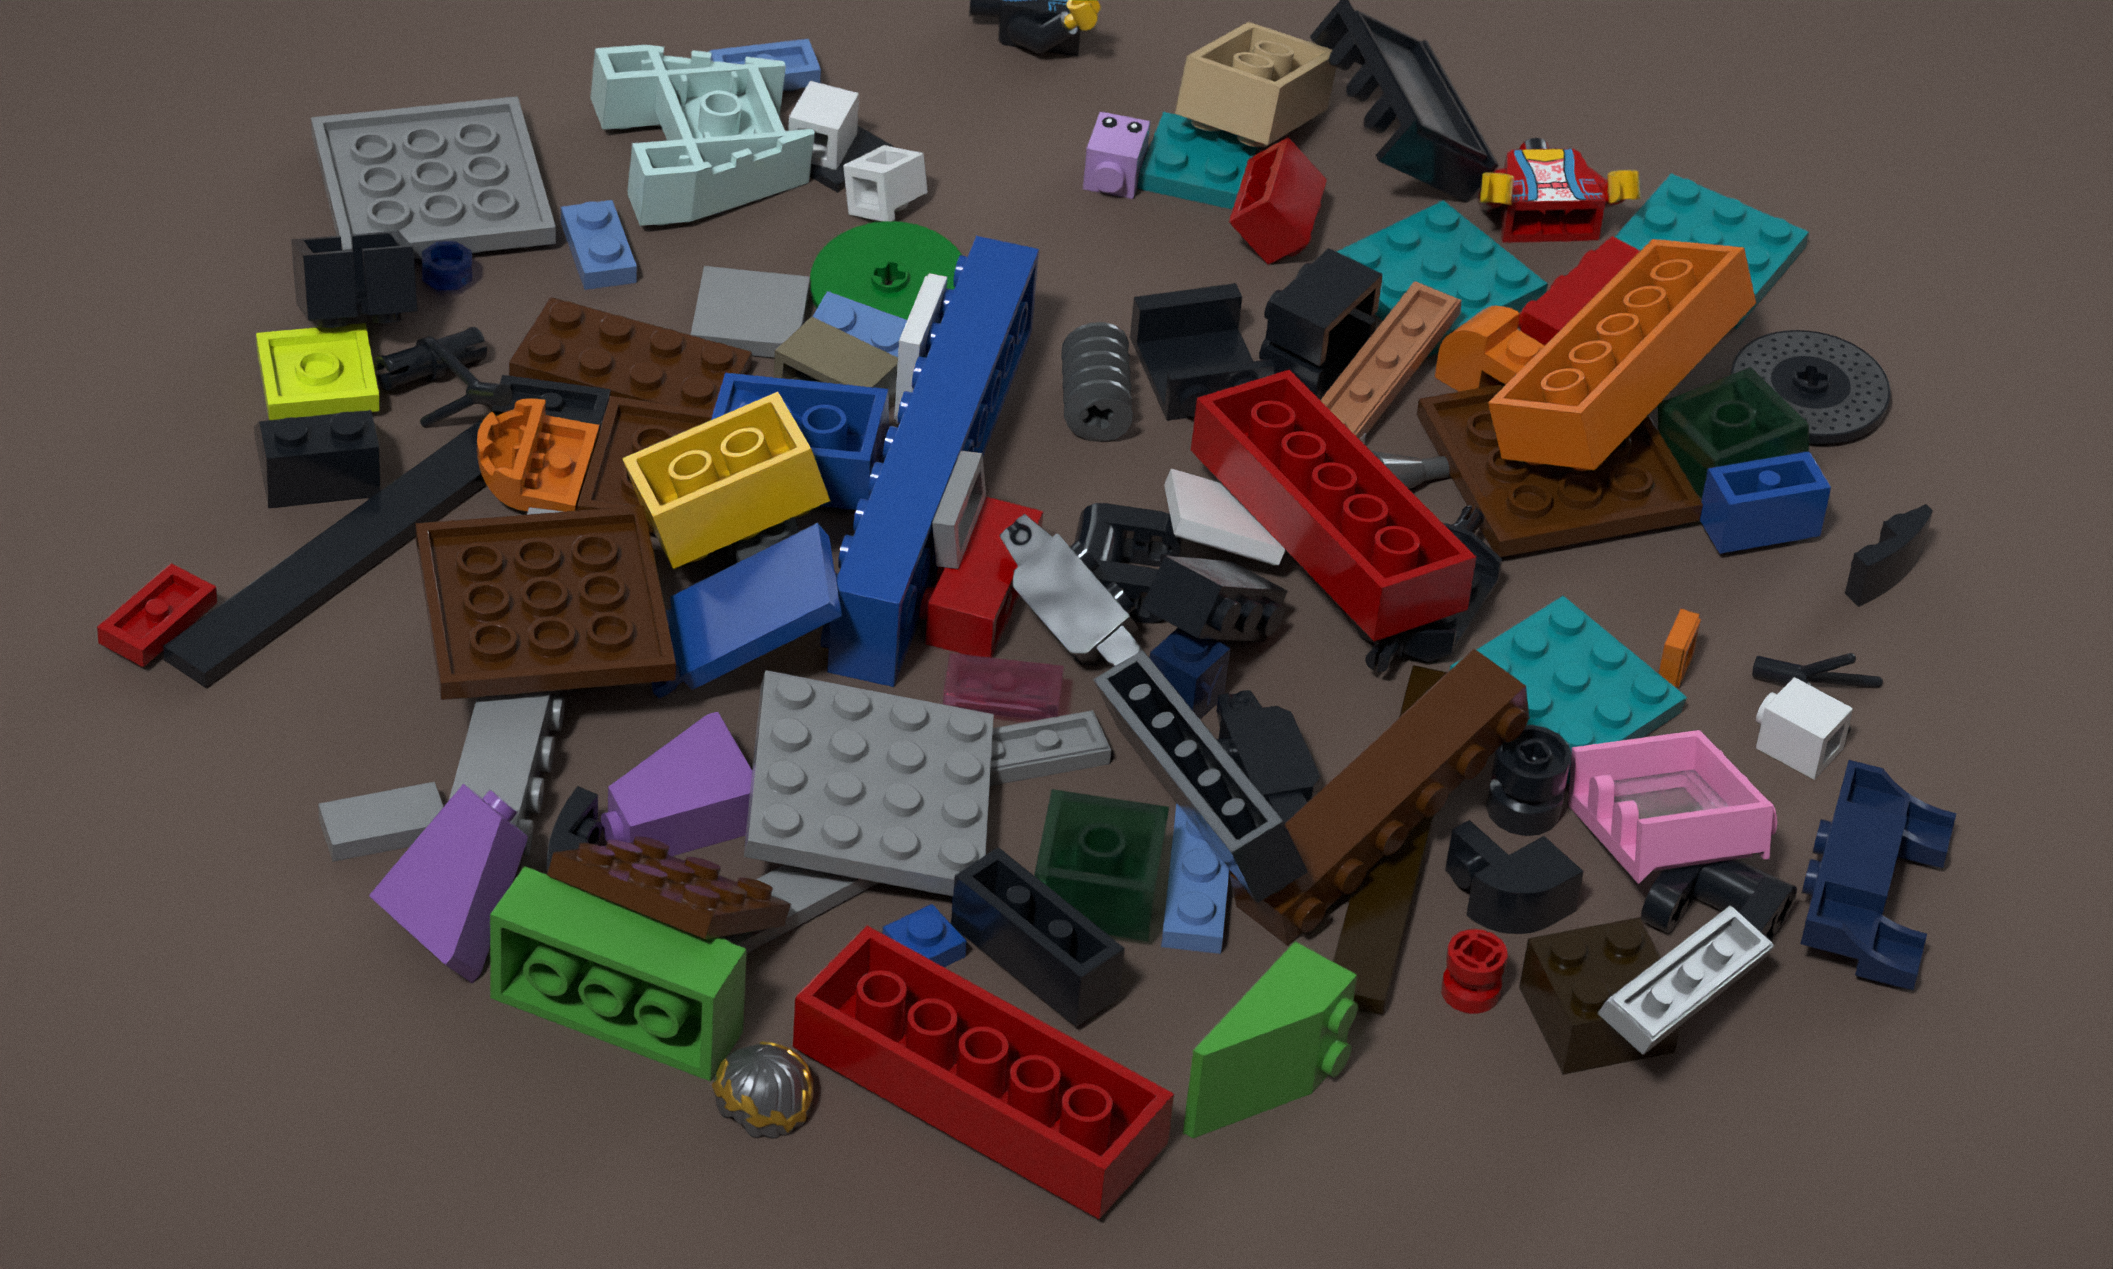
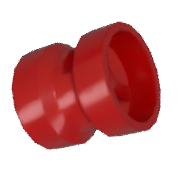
M1482 929L1460 931L1451 938L1446 954L1447 967L1443 973L1441 994L1447 1004L1458 1011L1470 1014L1487 1012L1497 1005L1501 996L1502 975L1506 969L1508 958L1507 947L1503 940L1494 933Z

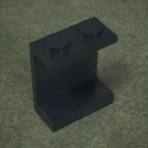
M1236 283L1134 297L1130 339L1167 421L1195 417L1198 397L1274 374L1275 365L1272 359L1253 361L1241 336L1239 321L1242 295Z

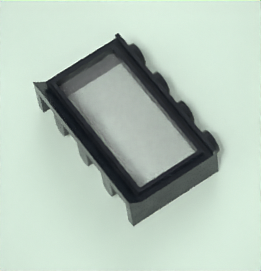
M1340 0L1310 35L1314 43L1332 49L1329 56L1331 65L1343 71L1348 70L1354 63L1362 66L1347 85L1346 93L1348 96L1364 102L1378 86L1382 89L1383 95L1364 117V126L1376 133H1383L1396 117L1400 121L1401 126L1376 154L1379 162L1464 202H1467L1481 187L1483 173H1493L1499 166L1427 40L1421 42L1358 10L1354 11L1349 0Z

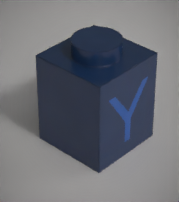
M1177 628L1150 652L1149 658L1199 719L1217 705L1218 695L1225 694L1230 648L1215 639H1199Z

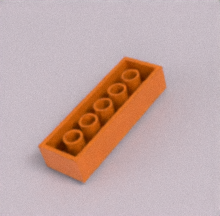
M1652 239L1488 402L1502 459L1523 461L1529 465L1548 464L1572 467L1577 471L1595 470L1619 444L1631 434L1649 413L1658 406L1756 304L1744 247Z

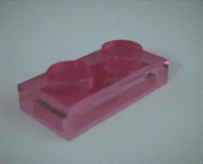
M950 653L943 705L998 716L1033 720L1058 717L1064 666Z

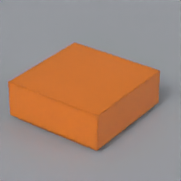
M1680 609L1666 639L1658 673L1675 688L1680 687L1694 656L1701 622L1700 614Z

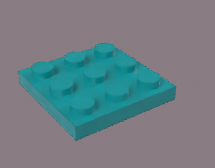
M1671 173L1618 232L1615 238L1640 251L1652 239L1744 247L1756 304L1733 327L1738 329L1806 248L1809 231L1794 226L1784 219L1773 217L1747 206L1737 199L1728 198L1702 187L1692 180L1681 178Z
M1444 200L1336 251L1383 274L1378 311L1375 313L1382 321L1414 281L1462 300L1461 314L1427 358L1439 352L1440 345L1446 336L1481 310L1490 306H1504L1521 312L1529 301H1537L1547 292V282Z
M1561 596L1476 649L1526 685L1530 718L1527 725L1545 727L1560 734L1569 744L1571 751L1572 747L1643 738L1679 715L1687 699L1682 692L1565 596ZM1460 659V660L1457 661L1456 663L1452 664L1451 667H1450V670H1451L1457 663H1459L1462 659ZM1569 767V772H1568V777H1567V782H1566V783H1568V784H1569V782H1570V767Z

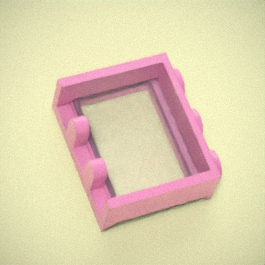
M1700 730L1572 747L1568 806L1638 884L1652 870L1657 871L1752 857V853H1758L1764 860L1769 859L1771 836L1777 830V815L1773 804L1759 792L1748 778Z

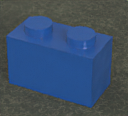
M1809 451L1708 468L1701 501L1703 507L1700 521L1719 554L1818 537L1821 535L1831 486Z

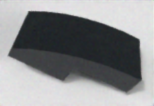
M1927 504L1904 514H1896L1887 521H1884L1880 531L1879 543L1867 545L1854 553L1845 594L1858 607L1889 591L1918 562L1924 550L1933 510Z
M577 786L566 801L555 822L548 844L547 873L553 852L576 850L579 848L580 843L598 844L602 833V823L598 821V794Z

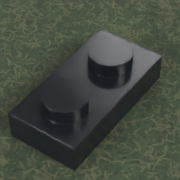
M502 375L500 384L508 385L512 389L513 397L506 406L493 405L492 412L498 416L506 411L513 410L516 401L520 399L546 400L545 415L599 425L600 431L611 396V389Z

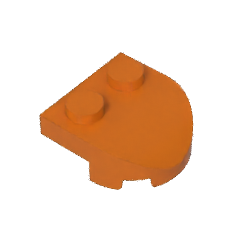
M543 399L517 400L513 410L506 411L498 416L490 412L482 421L478 430L477 459L482 477L494 496L511 508L527 512L529 507L564 512L577 511L579 498L599 435V425L545 415L546 400Z

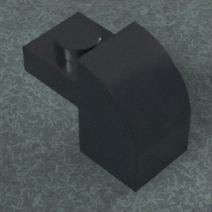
M1470 820L1452 829L1445 871L1450 874L1453 881L1470 893L1466 916L1485 928L1507 934L1537 932L1576 912L1584 872L1545 836L1508 855Z

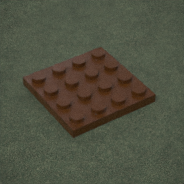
M1505 384L1419 398L1416 414L1439 456L1447 458L1449 474L1467 506H1472V513L1476 507L1482 511L1484 521L1479 527L1491 549L1500 557L1700 521L1703 504L1649 415L1595 470L1577 471L1572 467L1548 464L1529 465L1523 461L1502 459L1488 402Z
M644 505L415 523L416 545L441 700L676 680V661Z

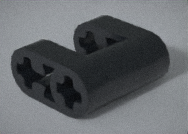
M1095 503L1087 506L1080 514L1074 543L1079 540L1100 565L1092 573L1105 588L1113 581L1120 588H1123V592L1136 606L1128 614L1134 622L1155 623L1161 621V618L1141 608L1145 597H1142V592H1149L1158 569L1121 562L1160 567L1165 556L1179 557L1183 539L1175 537L1170 514L1163 511L1109 503ZM1127 531L1134 532L1133 539L1126 538ZM1152 536L1162 537V542L1153 541Z
M1738 859L1664 869L1647 894L1641 911V920L1666 933H1670L1678 925L1694 901L1698 899L1722 911L1729 906L1733 907L1772 942L1791 911L1797 894V887Z

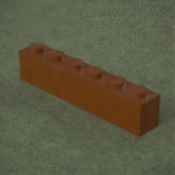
M1476 649L1471 650L1285 823L1308 873L1259 903L1254 901L1235 875L1231 873L1230 877L1236 907L1287 946L1302 932L1307 933L1313 930L1324 917L1326 909L1343 893L1349 894L1356 890L1363 882L1367 871L1384 855L1389 856L1395 853L1404 843L1409 831L1424 817L1434 816L1443 807L1448 795L1465 779L1470 780L1477 776L1486 765L1488 757L1505 741L1511 742L1523 732L1530 719L1526 685Z

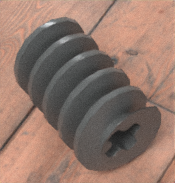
M1091 322L1079 326L1067 335L1062 344L1064 419L1069 429L1077 436L1089 441L1106 442L1116 440L1125 434L1132 424L1129 341L1125 332L1116 325L1106 322Z

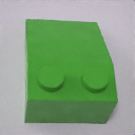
M1294 942L1193 1050L1183 1133L1191 1138L1199 1137L1310 1095L1328 1075L1336 1077L1346 1065L1351 1054V1045L1347 1043L1349 1028L1358 1010V1004L1353 1001L1357 975L1307 947Z

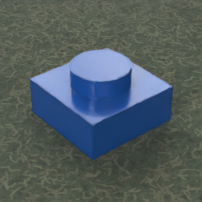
M933 904L898 919L882 929V934L943 967L965 958L967 941Z

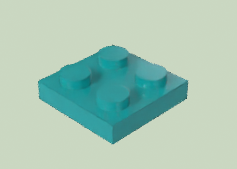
M1163 112L1140 169L1137 189L1233 210L1248 160L1260 153L1261 147L1246 145L1237 139L1238 135L1224 130L1207 131L1199 129L1191 124L1192 119Z

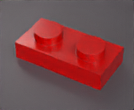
M171 563L97 626L98 643L145 667L163 651L165 644L192 626L217 604V588L215 585Z

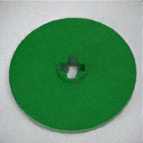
M883 221L860 225L839 234L819 252L810 273L811 298L817 310L826 292L829 291L908 320L925 276L928 277L929 273L947 277V288L955 289L953 285L954 273L958 258L962 254L947 238L917 224ZM888 280L893 281L892 285H886Z

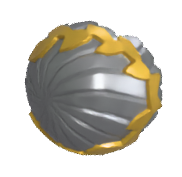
M759 1042V1044L734 1051L721 1062L712 1083L713 1093H715L716 1104L721 1116L724 1118L734 1117L738 1124L744 1125L747 1133L752 1137L757 1138L764 1135L770 1138H778L780 1134L787 1135L793 1132L795 1128L803 1126L811 1110L810 1106L812 1105L814 1090L809 1067L798 1053L783 1045Z

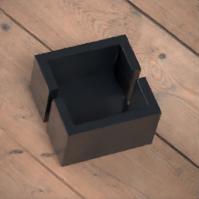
M400 231L352 234V250L342 251L340 235L291 239L296 304L308 321L316 320L317 327L335 328L347 326L350 324L349 317H358L357 315L360 314L371 315V322L374 323L399 322L404 320L405 312L418 311L413 246Z
M1330 248L1324 251L1313 263L1304 264L1296 278L1283 290L1275 291L1267 302L1264 311V317L1268 320L1266 338L1260 348V360L1272 359L1275 365L1274 374L1290 369L1321 400L1375 332L1376 319L1371 316L1378 311L1383 274Z

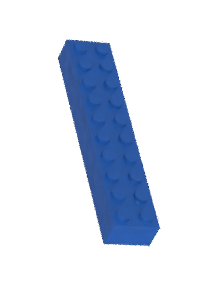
M976 236L969 255H960L958 258L953 280L955 289L947 288L945 290L940 308V320L942 321L941 323L932 322L926 343L927 358L921 356L917 358L912 377L913 392L904 391L898 410L897 421L899 426H890L887 431L883 448V459L885 461L884 463H874L868 486L870 497L869 499L860 498L853 523V530L856 532L854 536L845 535L842 541L838 559L840 571L835 573L842 616L823 625L821 634V647L829 649L827 673L894 687L920 621L919 611L924 592L928 586L933 587L937 577L938 566H936L933 519L960 451L983 453L984 456L1032 333L1039 249Z

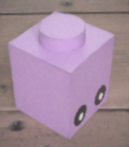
M1105 112L1099 113L1086 150L1084 190L1134 199L1138 187L1139 172L1148 150L1150 121Z

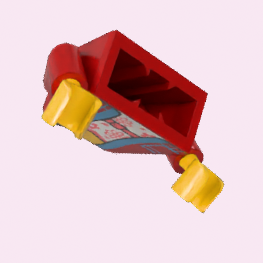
M1531 138L1524 141L1520 145L1519 150H1511L1506 154L1504 168L1494 170L1493 173H1483L1478 202L1481 208L1488 212H1494L1501 207L1502 243L1599 241L1604 209L1621 204L1625 199H1640L1639 171H1612L1607 174L1608 180H1606L1595 170L1588 167L1580 151L1573 148L1549 149V145L1545 140Z

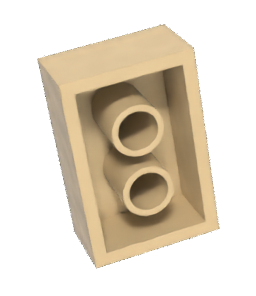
M1247 22L1187 56L1175 114L1192 119L1191 124L1199 129L1207 131L1224 130L1238 135L1237 139L1246 145L1265 147L1328 109L1337 68L1329 62L1332 49Z

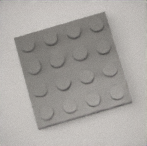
M518 96L311 117L312 138L336 236H341L342 251L352 250V234L388 231L401 232L413 246L414 259L556 244L555 223Z
M765 670L760 689L743 857L953 896L954 876L986 854L994 714Z

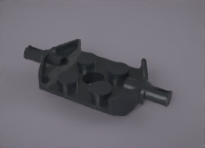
M1465 506L1454 524L1443 523L1476 556L1468 610L1377 641H1373L1348 615L1360 637L1375 643L1365 657V662L1370 669L1374 670L1378 664L1377 672L1386 671L1395 655L1402 657L1403 654H1407L1430 662L1453 653L1500 579L1502 558L1474 534L1479 525L1484 521V515L1479 508L1476 507L1472 513V506Z

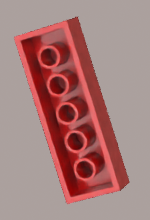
M1290 369L1197 398L1191 452L1373 641L1468 610L1476 556Z
M868 925L795 997L793 1048L1097 1219H1100L1168 1144L1174 1093Z

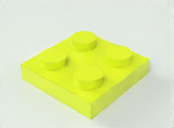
M365 323L335 328L316 327L256 333L257 354L269 420L337 414L341 412L380 411L379 391Z

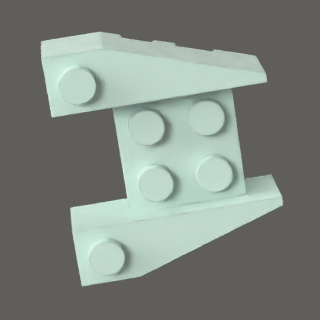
M653 45L595 48L591 101L602 129H629L631 127L661 125L667 141L632 143L627 194L640 226H662L669 223L691 222L809 183L815 133L813 129L785 131L778 116L781 110L786 68L784 61L746 57L745 64L711 61V52L692 50L691 58L663 55L664 47Z

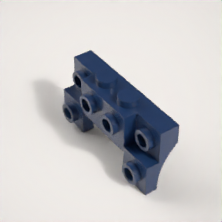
M1848 760L1833 820L1831 822L1821 819L1812 853L1822 855V861L1810 859L1802 893L1811 895L1812 899L1800 944L1859 959L1855 976L1914 990L1927 933L1907 928L1882 915L1897 857L1943 868L1957 813L1939 809L1912 796L1894 782L1884 768Z

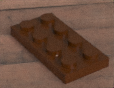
M550 297L509 361V376L611 389V396L714 411L725 373L748 375L752 368V352Z

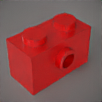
M1287 137L1249 158L1229 223L1268 265L1286 255L1289 257L1296 256L1308 246L1312 239L1311 232L1316 215L1321 208L1320 202L1327 179L1292 140Z

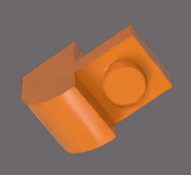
M1490 306L1481 310L1442 341L1438 352L1435 378L1458 392L1500 385L1502 383L1506 385L1545 345L1517 329L1520 316L1518 311L1504 306Z

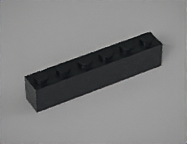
M1143 650L1093 679L1119 731L1256 903L1283 890L1288 884L1308 873L1284 821Z

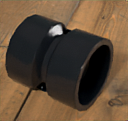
M1526 725L1523 732L1511 742L1505 741L1496 750L1486 809L1489 818L1498 827L1512 834L1534 836L1552 830L1559 822L1572 756L1569 744L1560 734L1545 727Z

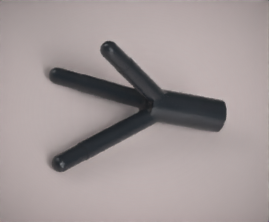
M432 340L430 342V348L468 387L465 396L423 416L420 419V424L423 427H428L474 404L506 406L511 402L513 393L508 385L480 382L440 341Z
M1853 653L1832 657L1805 666L1757 656L1752 671L1753 678L1787 685L1794 677L1812 686L1810 682L1880 687L1883 684V680L1879 676L1828 672L1855 663L1856 656ZM1850 725L1847 734H1849L1851 731Z

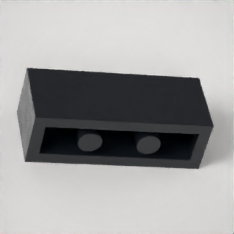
M1165 556L1141 608L1199 639L1265 642L1267 636L1272 635L1277 630L1283 619L1285 608L1282 603L1288 591L1233 561Z
M999 847L954 876L951 925L1075 1027L1120 997L1125 948Z

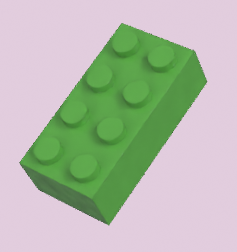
M524 867L490 914V998L711 1082L721 1062L728 1056L743 1033L747 949L719 937L703 939L549 877L547 874Z

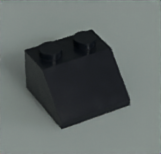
M371 410L259 421L254 426V436L268 509L371 498L380 492L379 444Z

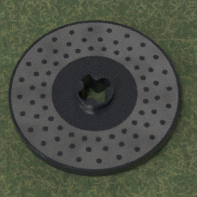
M1785 330L1758 337L1738 352L1730 373L1729 385L1731 394L1738 407L1748 418L1776 435L1800 442L1829 444L1861 437L1873 430L1882 421L1890 400V384L1887 375L1871 355L1847 340L1816 331Z

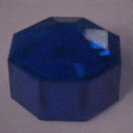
M456 241L435 242L422 251L423 282L436 290H459L472 281V251Z

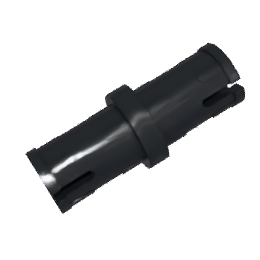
M475 326L437 339L463 365L484 360L487 356L486 346L474 347V344L485 341L481 331ZM428 336L417 340L415 347L386 356L376 357L374 369L378 371L385 368L387 371L386 373L376 375L382 388L388 391L396 386L424 377L430 381L444 377L446 370L450 368L430 348V342L436 339Z

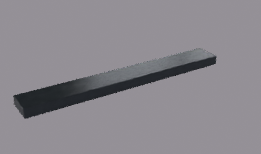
M482 420L473 424L163 646L164 661L203 687H208L415 537V523L437 521L484 487L486 483L482 477L477 459V434Z

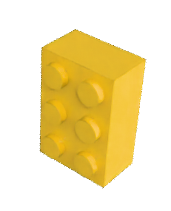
M779 392L622 458L640 506L644 505L646 518L673 569L686 563L699 561L709 553L739 540L750 539L758 535L762 530L792 517L806 515L813 508L830 501L812 449Z

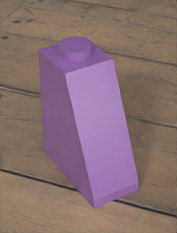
M718 711L705 715L608 786V812L601 815L602 830L606 841L619 840L632 843L636 836L647 837L667 844L670 847L668 855L675 856L746 836L752 769Z
M463 784L369 896L442 963L473 983L481 974L490 948V914L512 885L528 836L511 822L518 812L500 796L489 790L482 798Z

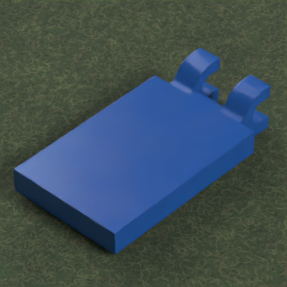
M818 523L670 597L671 609L665 610L676 661V680L652 682L653 693L658 698H661L675 690L678 684L685 682L691 690H694L842 616L830 539Z

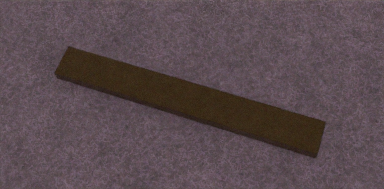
M1413 665L1399 717L1448 672ZM1434 816L1424 817L1408 832L1402 846L1395 853L1389 856L1384 855L1367 871L1359 887L1351 893L1333 962L1357 975L1353 1001L1358 1004V1010L1380 1015L1384 1013Z

